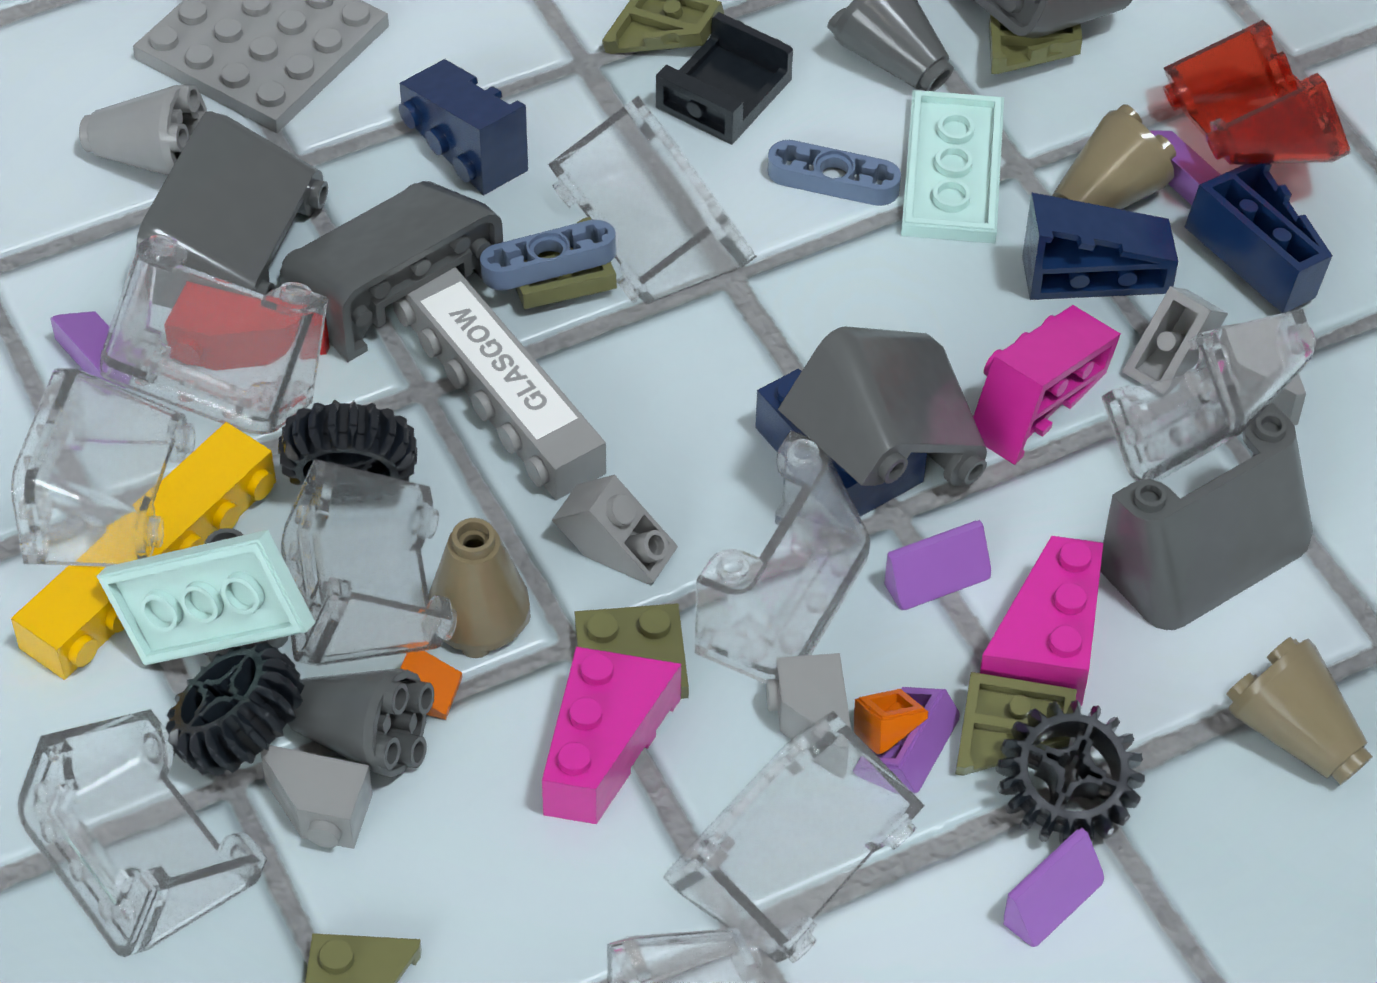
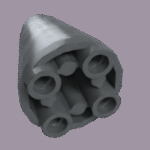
M853 0L847 8L839 10L827 24V28L834 34V38L842 46L916 89L923 88L925 91L934 92L947 81L954 70V67L948 62V53L917 0Z
M399 668L300 679L305 685L300 694L303 702L293 711L296 716L295 720L288 723L292 730L355 763L369 765L370 771L382 776L393 778L402 774L407 767L417 768L422 764L427 750L426 740L423 737L426 714L430 711L434 702V688L431 683L421 681L416 673Z

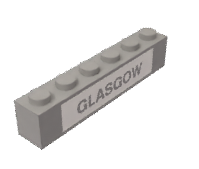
M456 267L393 302V309L400 323L405 327H412L417 333L426 354L431 358L436 356L442 363L451 384L456 389L463 388L471 398L473 408L480 419L483 421L489 420L498 430L499 438L505 449L511 454L516 452L523 460L527 473L535 485L538 487L543 485L553 498L558 500L571 493L577 484L595 480L606 474V442Z

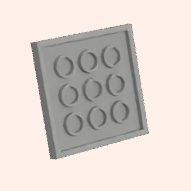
M183 0L133 45V51L136 60L184 85H196L201 94L278 133L389 27L388 13L362 0Z

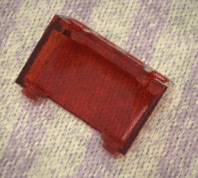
M1264 20L1163 68L1169 84L1163 86V90L1170 106L1174 111L1182 109L1185 115L1206 137L1209 148L1217 160L1224 158L1230 165L1333 163L1350 154V147L1326 81L1318 73L1300 81L1292 73L1286 54L1283 51L1277 53L1271 37L1273 35L1272 29Z

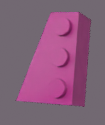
M1072 305L1056 316L1050 315L1047 317L1042 325L1032 332L1022 333L1015 343L1004 350H996L984 367L983 373L987 378L973 415L985 446L1015 465L1024 456L1025 451L1023 449L1027 439L1034 432L1043 437L1052 428L1053 423L1048 418L1062 404L1071 409L1107 373L1121 333Z
M1059 536L1050 537L985 649L980 667L981 674L1077 689L1076 700L1082 706L1090 668L1103 543Z
M576 647L542 777L544 816L591 824L598 823L630 776L631 767L644 748L648 749L655 739L656 730L668 712H673L680 702L681 664Z

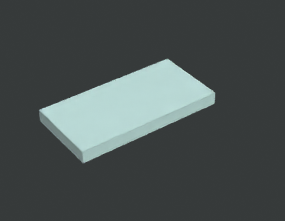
M913 90L901 236L995 244L998 220L1004 97Z
M269 530L107 566L97 575L102 588L144 665L305 633L316 623Z

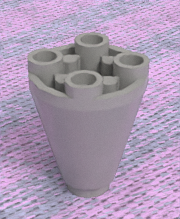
M174 85L95 110L91 115H85L79 127L80 142L86 152H93L98 157L169 175L201 117L207 112V108L196 85Z

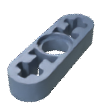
M795 140L779 141L772 145L768 152V175L773 182L779 185L875 206L891 204L899 196L901 172L898 166L891 161ZM787 161H792L791 165L785 164L787 163ZM809 165H813V171L809 170ZM836 167L845 171L846 174L840 178H830L825 176L822 171L826 168ZM855 174L859 175V181L854 180ZM877 180L883 181L882 184H876Z
M587 220L491 245L480 256L482 280L485 285L492 289L509 290L605 265L612 261L617 253L615 229L610 223L603 220ZM546 251L560 253L559 256L554 258H540L537 256Z

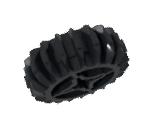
M333 400L332 404L329 405L314 403L312 409H298L296 415L287 417L278 442L282 474L290 478V483L303 485V489L306 492L318 491L321 492L322 497L334 495L339 496L342 500L345 497H356L362 500L363 496L368 495L378 498L382 496L383 491L392 493L397 491L399 486L408 484L409 477L414 474V465L417 464L418 448L416 447L417 440L414 437V428L407 424L405 417L400 415L394 416L393 410L389 408L377 409L374 403L368 405L356 404L355 400L351 403H339Z
M267 641L258 644H247L242 647H232L225 655L216 654L213 662L206 667L201 666L200 672L193 679L186 681L188 686L183 692L175 696L174 699L177 704L169 709L167 713L169 721L164 730L169 735L168 742L173 746V751L184 763H187L192 769L198 770L202 775L212 773L214 776H219L226 770L233 773L239 769L243 762L253 763L257 754L263 750L269 751V745L276 737L284 736L283 728L296 718L293 711L303 702L300 694L305 686L300 680L301 674L295 669L296 665L285 653L282 654Z
M1078 700L1071 701L1067 714L1063 713L1061 706L1056 701L1049 703L1046 716L1034 708L1027 715L1028 724L1020 721L1015 722L1011 729L1014 739H1004L1000 747V751H1002L1006 758L998 760L996 772L1007 778L1000 781L997 787L998 792L1004 795H1015L1006 806L1007 813L1013 814L1021 810L1026 813L1020 823L1022 830L1030 829L1034 822L1041 825L1042 829L1039 833L1041 842H1046L1052 832L1056 831L1059 832V842L1061 845L1077 829L1080 830L1081 828L1088 832L1091 842L1094 840V830L1101 837L1107 839L1114 832L1113 823L1124 826L1128 822L1130 814L1126 808H1136L1141 800L1140 795L1133 789L1140 788L1143 785L1145 776L1132 769L1138 767L1143 761L1142 753L1125 751L1134 741L1133 733H1126L1118 737L1114 733L1120 724L1118 717L1109 719L1105 725L1098 720L1101 715L1099 705L1093 706L1088 716L1081 714V705ZM1054 737L1075 738L1073 745L1067 749L1059 750L1047 746L1043 750L1036 747L1041 742ZM1091 746L1097 749L1106 760L1112 779L1106 777L1107 771L1099 768L1092 761L1090 754ZM1078 755V760L1074 767L1076 769V779L1074 782H1070L1065 793H1063L1062 787L1066 780L1064 778L1065 766H1069L1074 756ZM1028 767L1035 770L1034 776L1039 777L1048 785L1050 790L1049 802L1034 788L1029 776ZM1096 796L1105 800L1101 805L1085 811L1064 810L1067 802L1076 797L1093 800Z

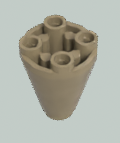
M1123 104L1117 110L1109 111L1102 118L1052 196L1122 210L1163 189L1174 178V168L1171 160L1176 156L1175 148L1164 136L1159 134L1154 136L1142 124L1139 114L1131 106Z
M480 518L464 519L450 533L426 600L428 623L436 636L451 647L461 650L464 655L470 658H482L491 650H496L512 642L527 626L531 618L526 585L496 530L489 522Z
M1289 637L1267 656L1272 665L1259 677L1256 674L1248 673L1226 693L1233 701L1229 706V711L1235 718L1325 778L1333 776L1342 785L1372 759L1373 756L1365 748L1368 742L1317 647L1309 638L1299 643L1296 639Z

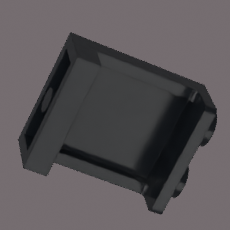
M718 12L712 18L711 36L705 44L679 70L666 64L656 74V108L733 145L792 80L793 48L779 39L773 38L745 25L739 20Z

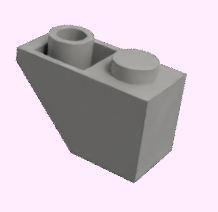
M615 474L577 484L552 519L583 556L646 584L654 583L678 547Z

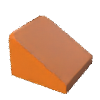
M410 645L400 669L416 673L421 681L432 684L434 688V702L426 715L446 720L461 683L462 672L426 651Z
M902 689L855 699L854 734L876 754H882L892 748L928 719V711Z

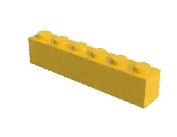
M225 422L11 617L19 649L63 680H66L78 667L87 665L94 658L97 650L112 635L124 630L97 575L107 566L203 545L207 537L214 531L223 528L232 529L239 517L255 501L264 499L276 483L272 451L228 422Z

